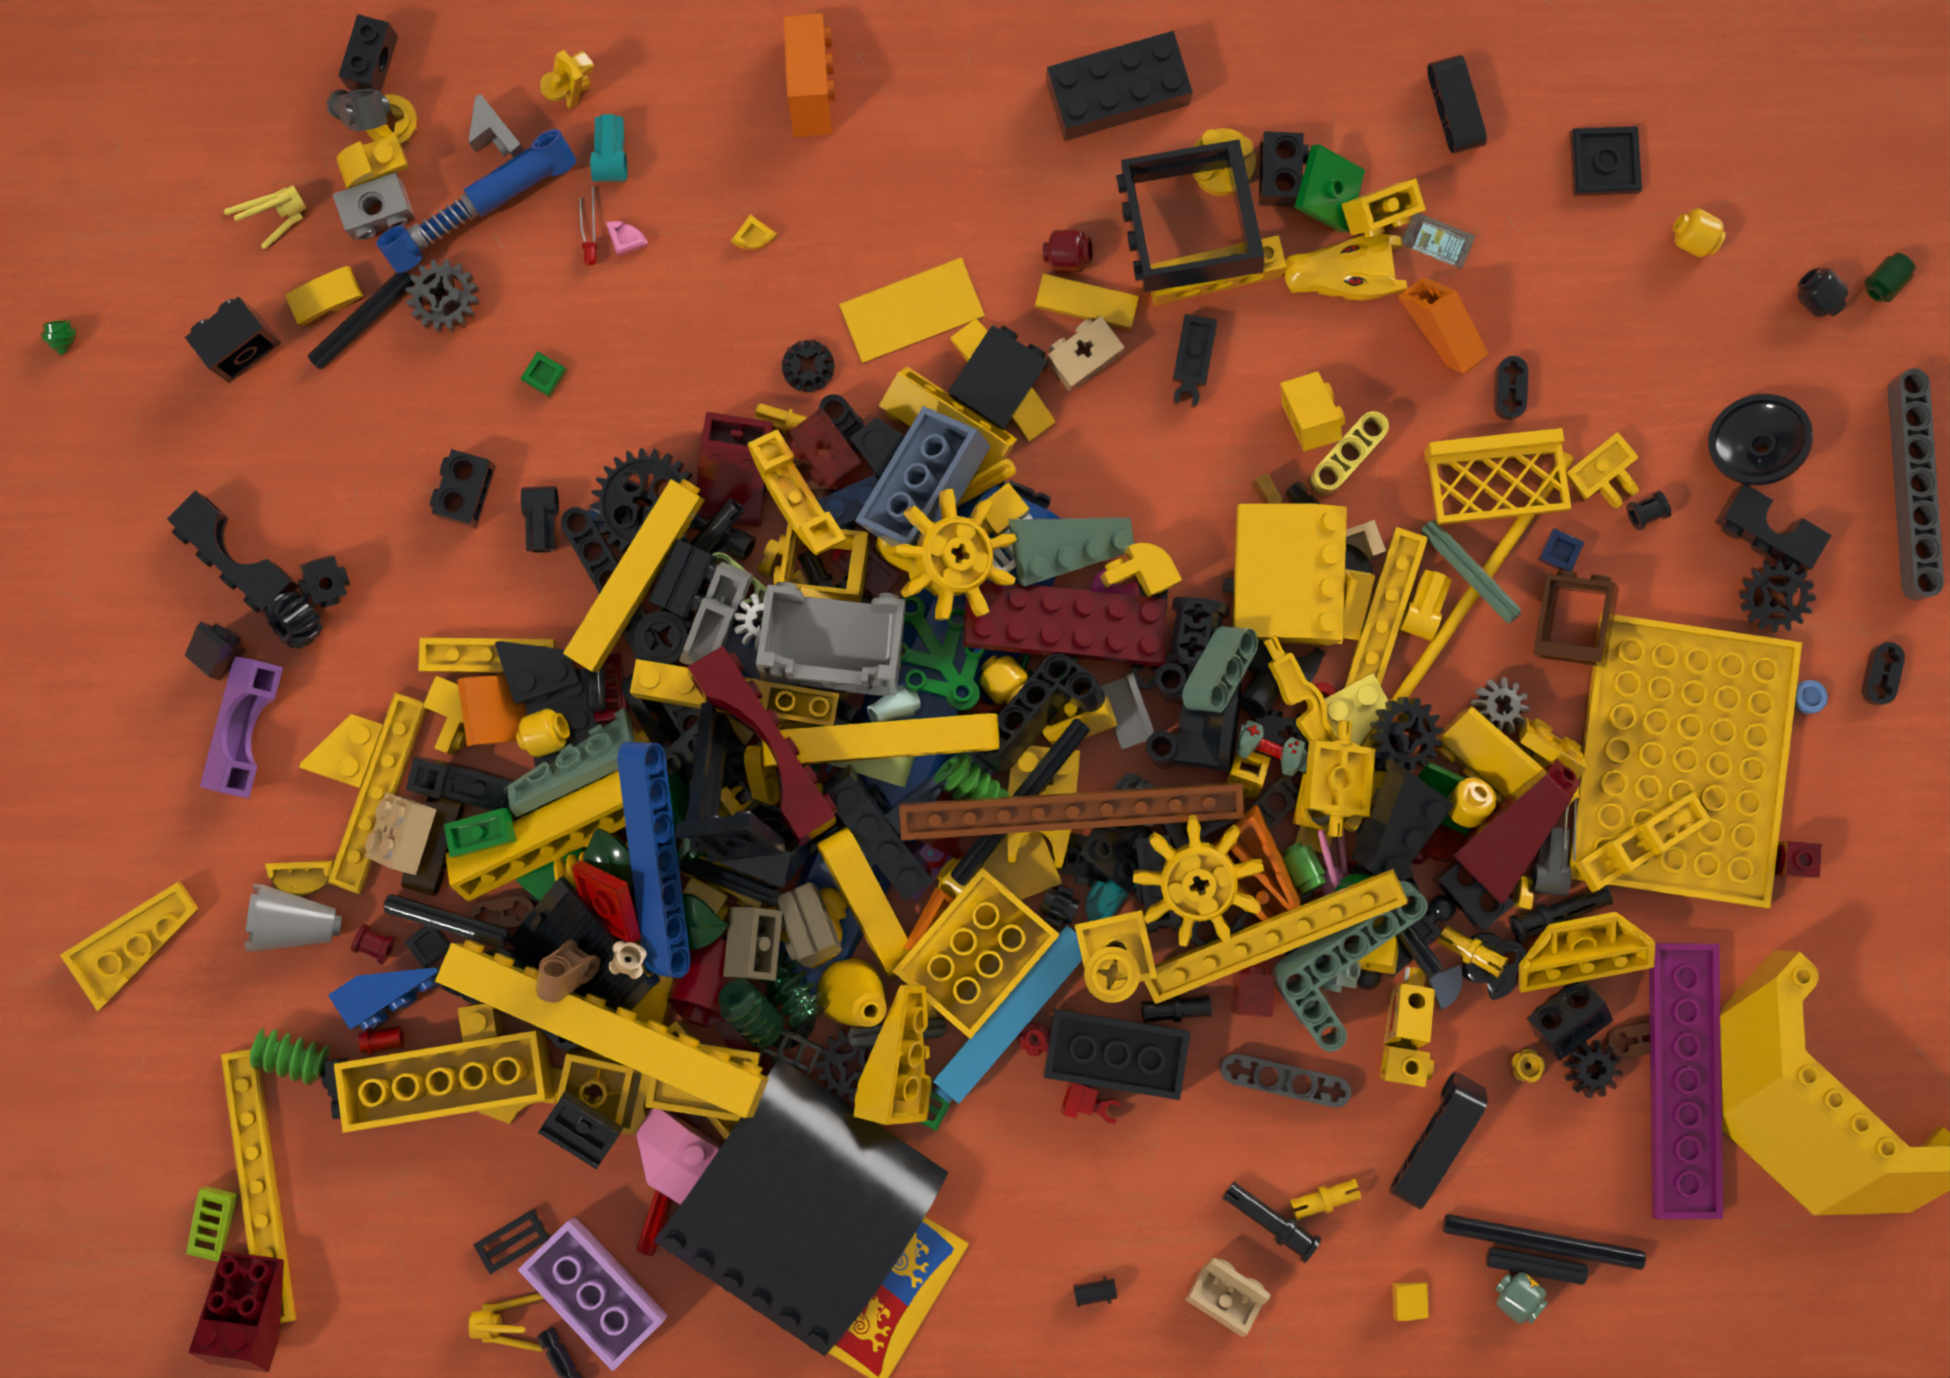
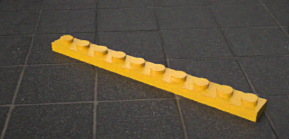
M1398 527L1394 528L1343 689L1373 673L1381 686L1428 537ZM1308 810L1309 816L1312 818H1321L1326 815L1321 811ZM1299 825L1293 845L1302 842L1303 846L1311 845L1314 852L1323 854L1318 835L1319 829ZM1324 831L1330 847L1333 837L1328 836V832Z

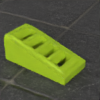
M209 1186L199 1189L186 1254L219 1261L221 1252L224 1251L239 1194ZM209 1202L222 1204V1210L208 1207ZM206 1214L219 1217V1223L205 1220ZM202 1228L218 1231L217 1237L201 1233ZM199 1240L214 1243V1250L199 1247Z

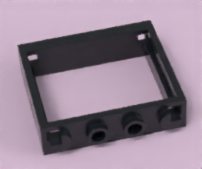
M1240 139L1121 160L1122 174L1116 175L1119 194L1125 193L1126 202L1121 203L1124 223H1131L1132 231L1127 232L1130 252L1136 251L1138 260L1133 261L1134 276L1136 281L1142 280L1144 293L1263 273L1265 256ZM1228 168L1245 253L1151 269L1135 183Z

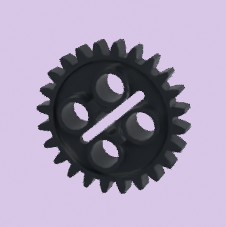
M640 448L638 458H635L632 452L626 451L627 461L623 462L619 458L614 457L616 468L613 470L610 467L604 466L603 468L608 477L606 479L596 478V481L602 485V489L592 490L591 492L599 497V502L591 504L590 507L600 511V514L595 516L593 521L604 523L598 531L601 535L611 533L608 544L613 546L620 541V552L625 553L638 533V526L642 521V517L644 523L658 501L660 485L664 482H669L671 479L680 484L682 479L689 481L693 476L689 471L680 474L684 466L681 461H677L671 466L672 455L667 453L660 460V451L657 449H653L650 457H648L646 450ZM650 474H653L654 479L649 487L648 477ZM638 475L640 479L639 488L636 491L628 492L626 489L627 480L631 476ZM647 498L652 500L651 507L646 506L643 508L639 506L640 500H646ZM631 508L633 511L632 521L629 524L622 525L619 521L621 511ZM690 523L688 528L695 529L696 526ZM684 533V535L682 536L681 539L687 541V540H688V537H687V535Z

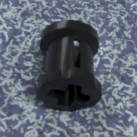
M1660 490L1652 493V497L1638 503L1632 501L1626 505L1628 517L1632 525L1639 531L1645 529L1646 524L1659 518L1666 519L1671 517V507L1666 496Z

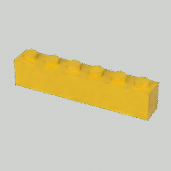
M619 771L611 773L592 784L512 821L516 842L458 858H450L449 852L446 853L450 886L465 900L470 901L556 860V858L563 857L588 845L594 831L598 828L613 833L626 827Z

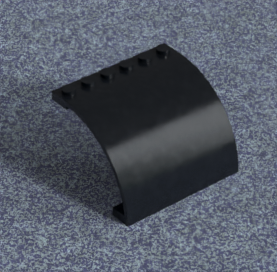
M779 1057L765 1075L769 1077V1081L754 1117H740L691 1191L660 1230L654 1242L825 1357L857 1319L884 1282L926 1216L949 1172L877 1123L854 1117L855 1108Z

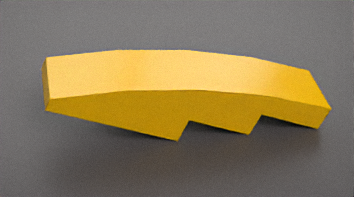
M1693 791L1619 834L1574 864L1591 892H1595L1621 875L1631 872L1653 856L1665 852L1712 820Z

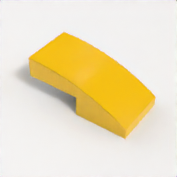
M345 266L287 293L285 297L297 325L306 326L330 310L340 311L363 297L351 267Z

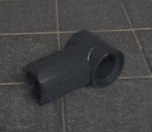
M557 486L522 487L521 509L526 524V551L535 553L557 551L556 516L559 514Z

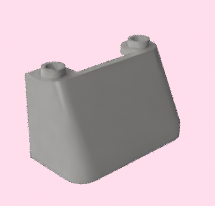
M778 582L777 585H767L756 659V667L760 678L763 681L805 688L877 696L896 695L906 608L905 599H900L895 594L881 593L879 598L872 599L871 604L804 597L803 593L797 589V585L790 582Z

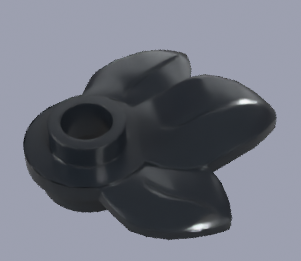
M1481 932L1473 935L1470 939L1474 940L1477 938L1481 940L1483 946L1501 956L1506 951H1512L1516 955V961L1514 963H1507L1506 966L1504 965V970L1498 978L1474 963L1470 965L1465 963L1462 969V976L1472 982H1487L1490 999H1500L1515 988L1519 964L1527 952L1524 946L1515 940L1503 941L1494 933Z

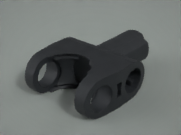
M1258 640L1257 651L1247 670L1255 674V677L1239 700L1242 709L1246 713L1260 718L1266 716L1281 693L1276 679L1268 666V663L1273 659L1263 640ZM1316 647L1306 656H1294L1308 682H1311L1316 675L1325 651L1319 647Z

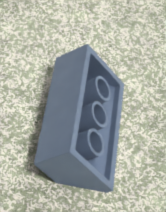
M923 406L855 522L892 547L904 543L916 546L922 533L909 522L903 512L915 505L923 511L931 522L934 523L942 520L939 492L953 489L957 505L991 446L978 429Z

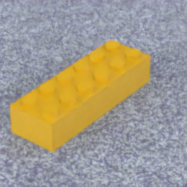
M541 1030L334 1064L343 1133L555 1098L547 1038Z

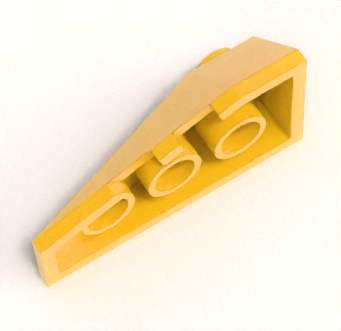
M900 985L859 1079L855 1094L854 1117L884 1125L927 1121L932 1085L931 1076L925 1075V1060L930 1057L929 1046H925L923 1040V1032L928 1026L926 986Z

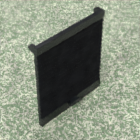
M564 875L558 878L508 941L517 952L522 953V957L526 958V961L533 968L539 970V964L543 958L559 949L566 941L573 939L578 943V948L590 956L596 955L600 958L599 969L593 978L579 986L574 992L586 997L587 993L602 997L607 1000L605 1006L614 1010L621 1006L632 1011L649 991L660 982L659 976L653 974L648 977L644 971L641 977L632 979L628 974H613L609 970V963L614 957L612 947L618 940ZM625 958L627 963L631 962L630 958Z

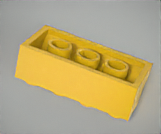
M1473 707L1458 712L1443 729L1444 732L1436 737V739L1443 742L1442 746H1438L1437 753L1447 762L1452 764L1455 761L1464 769L1462 774L1465 778H1478L1488 783L1495 792L1497 798L1496 805L1543 769ZM1573 796L1572 799H1571V801H1570L1569 804L1567 805V807H1568L1577 797Z

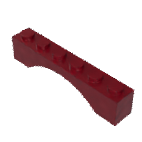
M721 646L687 667L689 677L705 702H710L716 708L723 709L740 718L755 730L768 746L777 763L782 780L781 818L798 844L802 846L836 824L834 813L838 811L837 807L827 793L822 796L815 786L819 781L809 765L803 767L796 756L800 752L794 741L790 737L784 739L778 730L781 723L771 708L765 710L759 699L763 698L754 681L747 682L741 674L744 667L734 652L728 654L724 646Z

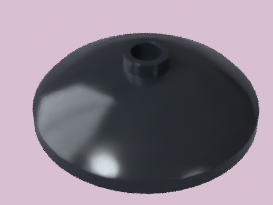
M1774 394L1751 395L1735 401L1718 415L1712 424L1708 437L1710 456L1716 468L1727 478L1746 485H1767L1789 477L1804 464L1813 445V429L1806 412L1794 401ZM1761 448L1769 449L1767 452L1758 453Z

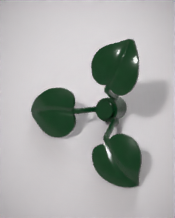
M598 828L592 835L584 853L583 861L627 882L629 891H634L633 884H630L633 882L629 849L614 835L602 828ZM687 893L682 894L689 950L705 947L714 942L726 930L728 924L718 917L711 907L699 897ZM615 936V938H616L618 941H623V942H625V943H628V942H626V941H624V940H622V939H620V938H618V937Z

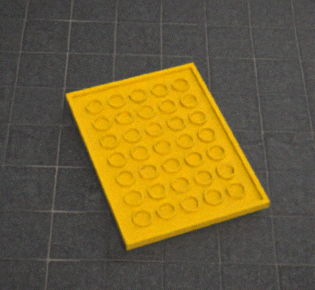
M1603 613L1599 614L1595 648H1597ZM1615 615L1606 667L1593 666L1582 747L1586 770L1579 778L1581 782L1579 786L1581 799H1577L1576 861L1659 810L1694 791L1712 821L1665 852L1653 856L1631 872L1621 875L1607 885L1770 909L1802 642ZM1572 825L1567 866H1570L1572 880L1585 881L1574 864L1576 861H1573Z

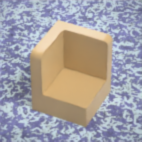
M1375 520L1346 530V543L1359 548L1369 560L1379 557L1386 552Z

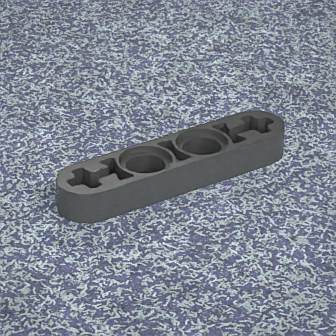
M1239 1053L1226 1055L1220 1063L1221 1076L1227 1082L1234 1085L1337 1108L1344 1106L1351 1097L1349 1084L1338 1076ZM1235 1059H1239L1240 1066L1251 1069V1062L1257 1063L1253 1070V1083L1247 1082L1250 1077L1247 1074L1238 1073L1236 1078H1231V1072L1226 1070L1227 1064H1233ZM1273 1067L1277 1071L1278 1079L1274 1085L1265 1086L1260 1082L1259 1074L1263 1068ZM1300 1074L1307 1075L1311 1081L1310 1089L1304 1094L1296 1093L1292 1087L1293 1079ZM1317 1078H1323L1320 1085L1326 1087H1333L1335 1082H1339L1338 1087L1344 1090L1343 1096H1337L1335 1101H1331V1095L1319 1091V1098H1313L1318 1089Z

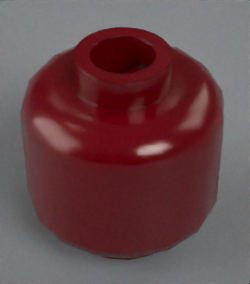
M1080 229L1055 230L1050 235L1049 242H1044L1043 259L1045 262H1050L1052 270L1056 273L1083 272L1087 264L1091 263L1093 259L1091 237H1086L1085 233Z

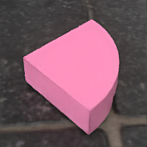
M620 221L606 223L618 256L649 246L643 233L635 227Z

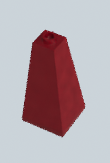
M1556 758L1497 804L1492 814L1477 827H1471L1453 856L1501 904L1504 903L1564 812L1581 782L1577 779L1572 769L1564 766Z

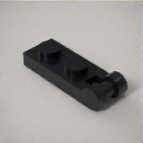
M1169 834L1161 835L1170 844ZM1149 837L1135 838L1139 870L1162 871L1166 859L1154 850L1149 842ZM1141 885L1144 909L1146 911L1149 906L1160 901L1163 898L1161 886ZM1169 910V914H1163L1158 920L1147 924L1148 934L1157 933L1158 929L1171 927L1172 930H1179L1181 916Z

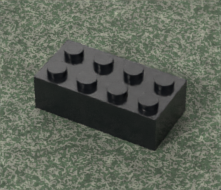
M1174 30L1048 66L1046 71V83L1064 141L1188 106L1193 93Z
M1053 1008L1043 1077L1180 1100L1191 1032L1186 1029Z

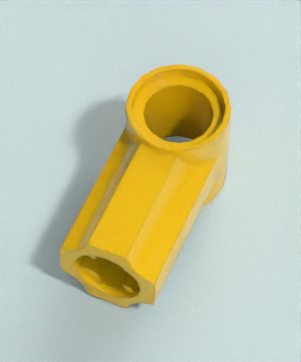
M1424 570L1412 602H1409L1404 612L1399 629L1432 641L1441 622L1442 614L1440 611L1452 579L1436 571Z

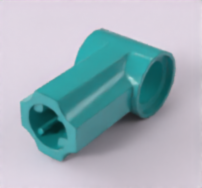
M602 114L599 117H595L594 152L591 153L590 162L593 182L627 181L628 165L627 155L624 152L623 117L615 116L614 114Z

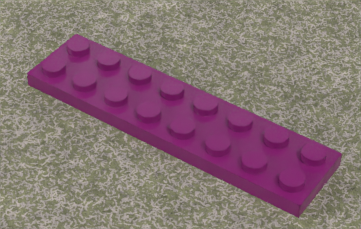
M1655 943L1654 968L1649 969L1652 1218L1723 1219L1719 944Z

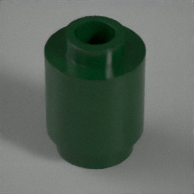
M1894 253L1892 256H1887L1865 280L1867 294L1875 301L1891 302L1913 278V272L1916 269L1915 264L1902 253Z

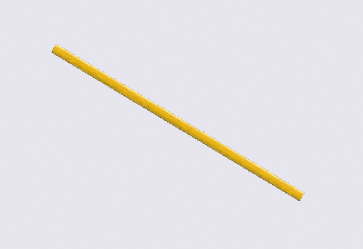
M1563 452L1565 469L1567 470L1574 458L1570 454ZM1555 464L1553 465V467H1552L1551 470L1549 471L1548 475H1550V474L1553 472V470L1556 468V465H1555ZM1557 473L1553 476L1556 481H1558ZM1545 480L1542 481L1538 489L1542 486ZM1548 483L1538 496L1546 501L1554 487ZM1535 501L1531 504V506L1539 505ZM1535 515L1518 516L1482 568L1491 578ZM1471 585L1390 701L1395 700L1397 702L1399 697L1409 698L1480 596ZM1372 727L1360 744L1361 747L1374 748L1376 746L1377 740L1369 739L1370 735L1376 734L1375 728Z

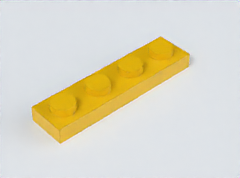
M419 637L418 671L504 673L495 642L503 641L556 649V640Z

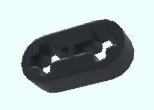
M1508 356L1503 359L1495 372L1494 409L1498 417L1507 421L1520 417L1527 407L1528 365L1525 360L1518 356ZM1510 364L1514 365L1515 371L1520 372L1513 379V385H1510V375L1504 373V370ZM1509 392H1513V403L1518 404V407L1512 413L1509 412L1507 406H1503V402L1509 398Z
M1887 642L1877 645L1869 654L1862 684V695L1871 705L1880 706L1890 703L1897 695L1905 662V654L1903 649L1895 643ZM1889 650V656L1894 658V661L1885 666V660L1880 658V654ZM1882 679L1881 688L1886 690V694L1877 698L1878 692L1873 690V686L1880 684Z

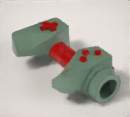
M1248 720L1246 725L1241 726L1234 743L1239 756L1247 759L1254 750H1258L1280 759L1282 773L1285 775L1293 776L1298 770L1305 773L1308 752L1304 749L1305 742L1291 737L1282 746L1262 738L1264 735L1263 726Z

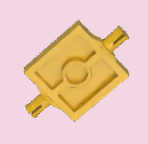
M1338 720L1337 740L1330 742L1311 740L1308 746L1303 809L1321 811L1329 815L1328 836L1342 837L1344 817L1352 815L1370 817L1376 749L1361 747L1351 742L1353 721Z

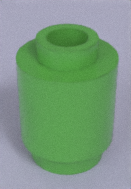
M1299 842L1283 851L1285 854L1283 860L1296 889H1300L1302 895H1306L1327 883L1324 878L1326 873L1311 845L1303 846L1302 842Z

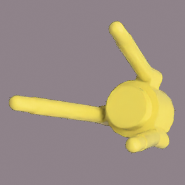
M292 185L276 193L226 208L224 214L230 215L241 212L234 216L235 221H240L275 207L281 218L288 215L289 218L261 244L263 249H267L294 223L303 219L300 212L307 209L295 186Z

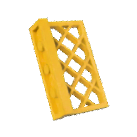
M1563 429L1429 442L1424 450L1425 462L1429 466L1437 525L1570 511L1571 502L1562 443L1564 442ZM1554 454L1556 468L1550 475L1534 464L1540 455ZM1527 456H1534L1531 461L1526 458ZM1516 458L1526 466L1517 479L1501 468L1506 459ZM1502 459L1498 465L1492 461ZM1482 461L1493 469L1484 482L1468 471L1474 462ZM1462 463H1468L1465 468L1460 465ZM1450 465L1460 475L1450 486L1439 478L1437 466ZM1529 469L1545 480L1536 493L1520 482ZM1496 472L1512 484L1503 497L1486 485ZM1556 473H1557L1558 481H1556V480L1553 478V476H1554ZM1463 476L1479 487L1470 500L1453 489ZM1549 483L1560 491L1561 503L1549 504L1538 495ZM1514 487H1517L1531 498L1525 507L1516 508L1506 500ZM1441 488L1446 491L1443 496L1441 495ZM1482 490L1498 502L1491 511H1482L1472 503ZM1448 494H1451L1465 505L1459 514L1444 515L1443 501ZM1534 501L1539 504L1538 506H1531ZM1500 505H1503L1505 508H1507V509L1497 510ZM1467 508L1473 511L1472 513H1464Z

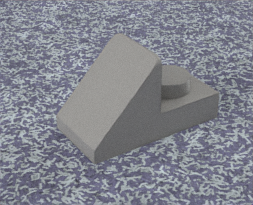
M481 94L476 96L469 135V144L474 152L479 151L492 141L503 156L509 153L514 158L524 151L522 145Z

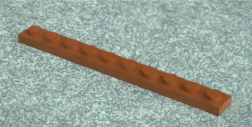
M1240 782L899 804L901 840L1188 822L1191 815H1196L1198 821L1244 818L1243 784Z

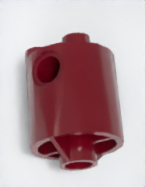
M727 935L723 939L717 938L705 947L689 950L690 966L688 972L682 978H674L667 1000L686 1022L707 1028L723 1021L729 1022L733 1020L746 979L723 977Z

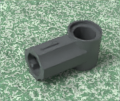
M1553 828L1538 850L1536 862L1532 866L1530 876L1534 881V884L1531 886L1532 893L1568 895L1571 885L1570 866H1567L1570 830H1567L1566 849H1564L1563 842L1564 829Z

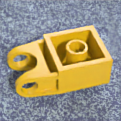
M1029 746L1014 766L1010 768L1009 797L1014 795L1050 750L1049 747ZM1075 750L1051 779L1052 785H1047L1045 791H1042L1039 795L1076 793L1080 750ZM1071 830L1039 831L1052 844L1054 867L1062 868ZM1032 832L1007 834L1008 863L1013 864L1016 862V855L1022 839Z
M582 1049L568 1050L555 1105L564 1091H567L623 1126L624 1128L620 1134L636 1135L637 1129L649 1113L645 1104L650 1076L596 1052ZM596 1084L600 1086L599 1089H602L603 1092H600L597 1097L590 1096L591 1090H586V1087Z

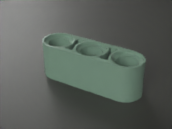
M1225 626L1216 629L1184 686L1182 698L1186 708L1219 713L1226 708L1257 651L1258 638L1253 629Z

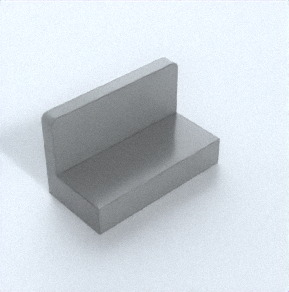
M1133 673L1126 675L1125 678L1102 685V689L1111 701L1116 717L1117 726L1113 728L1121 750L1146 742L1148 737L1154 733V729Z

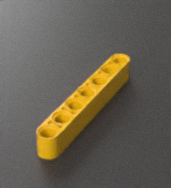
M974 714L779 730L784 739L790 737L794 741L800 752L796 757L801 765L1000 749L997 714ZM762 740L764 767H778L768 746Z

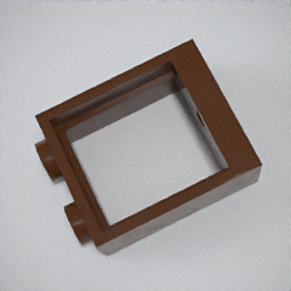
M1558 570L1556 575L1547 574L1533 653L1542 659L1606 667L1619 592L1615 582H1611L1610 577L1603 575H1591L1590 579L1577 578V573ZM1559 589L1606 595L1597 648L1550 642Z

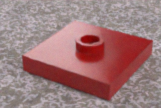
M582 860L574 864L572 871L579 895L614 936L628 943L638 941L641 935L627 882Z

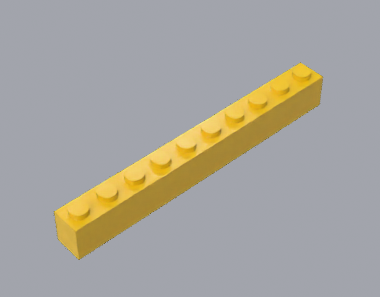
M465 939L464 944H450L435 982L743 1118L754 1117L769 1081V1077L760 1074L762 1071L761 1067L747 1061H743L739 1065L730 1061L731 1054L721 1049L711 1047L710 1051L698 1047L699 1040L680 1033L679 1037H675L666 1033L668 1030L667 1026L653 1020H649L647 1024L636 1019V1012L618 1006L617 1010L605 1006L607 1000L591 993H587L586 997L572 991L559 1002H546L536 994L538 969L526 966L522 970L513 966L514 959L500 953H495L494 957L483 953L484 946Z

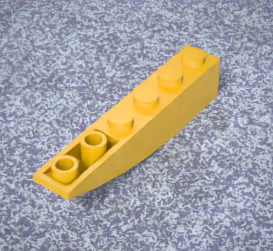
M636 659L630 689L633 697L701 709V703H704L705 700L690 679L686 667ZM745 678L747 682L754 681L763 698L759 699L765 710L771 708L779 721L815 726H834L839 693ZM716 708L718 712L729 713L723 709Z

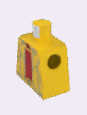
M1406 967L1404 984H1399L1392 989L1383 1044L1417 1050L1430 1043L1435 990L1424 987L1426 974L1421 968ZM1408 1000L1413 1002L1415 1008L1410 1006Z

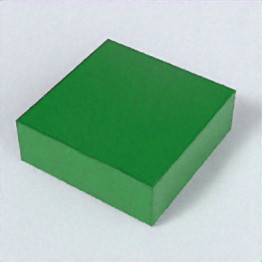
M537 351L520 379L550 398L567 372V369Z

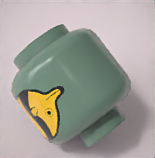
M1520 1272L1514 1277L1507 1274L1495 1288L1500 1293L1496 1299L1497 1307L1517 1324H1524L1526 1321L1532 1324L1548 1305V1302L1545 1301L1546 1290L1525 1272Z

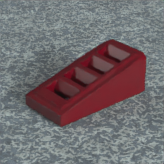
M621 653L609 654L604 662V665L614 663L615 670L604 671L605 678L616 676V683L605 684V691L617 689L618 693L617 696L606 697V704L619 702V708L593 712L594 723L602 724L617 719L614 714L623 707L630 715L629 704L621 690V683L625 679Z

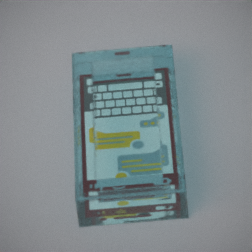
M1417 213L1412 215V221L1409 222L1402 238V245L1461 269L1475 236L1423 214Z

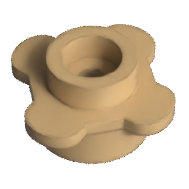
M616 942L612 947L614 957L609 963V970L613 974H628L632 979L641 977L643 974L641 965L647 955L645 948L635 943ZM625 958H630L631 962L627 963Z

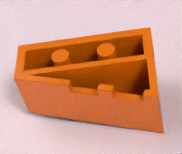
M823 13L784 16L787 96L793 137L833 135L830 101H836L834 80H829L828 74H834L833 54H827L826 47H832L831 27L824 26Z
M1256 804L1244 814V818L1238 819L1234 823L1239 828L1240 834L1237 842L1228 851L1227 855L1231 858L1233 864L1244 863L1252 859H1262L1264 871L1256 875L1237 879V891L1252 896L1260 902L1261 909L1258 914H1254L1261 921L1299 907L1301 896L1293 884L1284 860ZM1225 830L1210 844L1216 846L1221 841L1224 833L1227 830Z

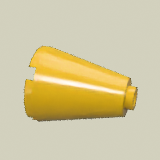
M858 958L838 960L822 973L817 984L818 1002L820 1009L830 1020L841 1025L872 1027L883 1020L886 1014L883 982L880 974L871 964Z

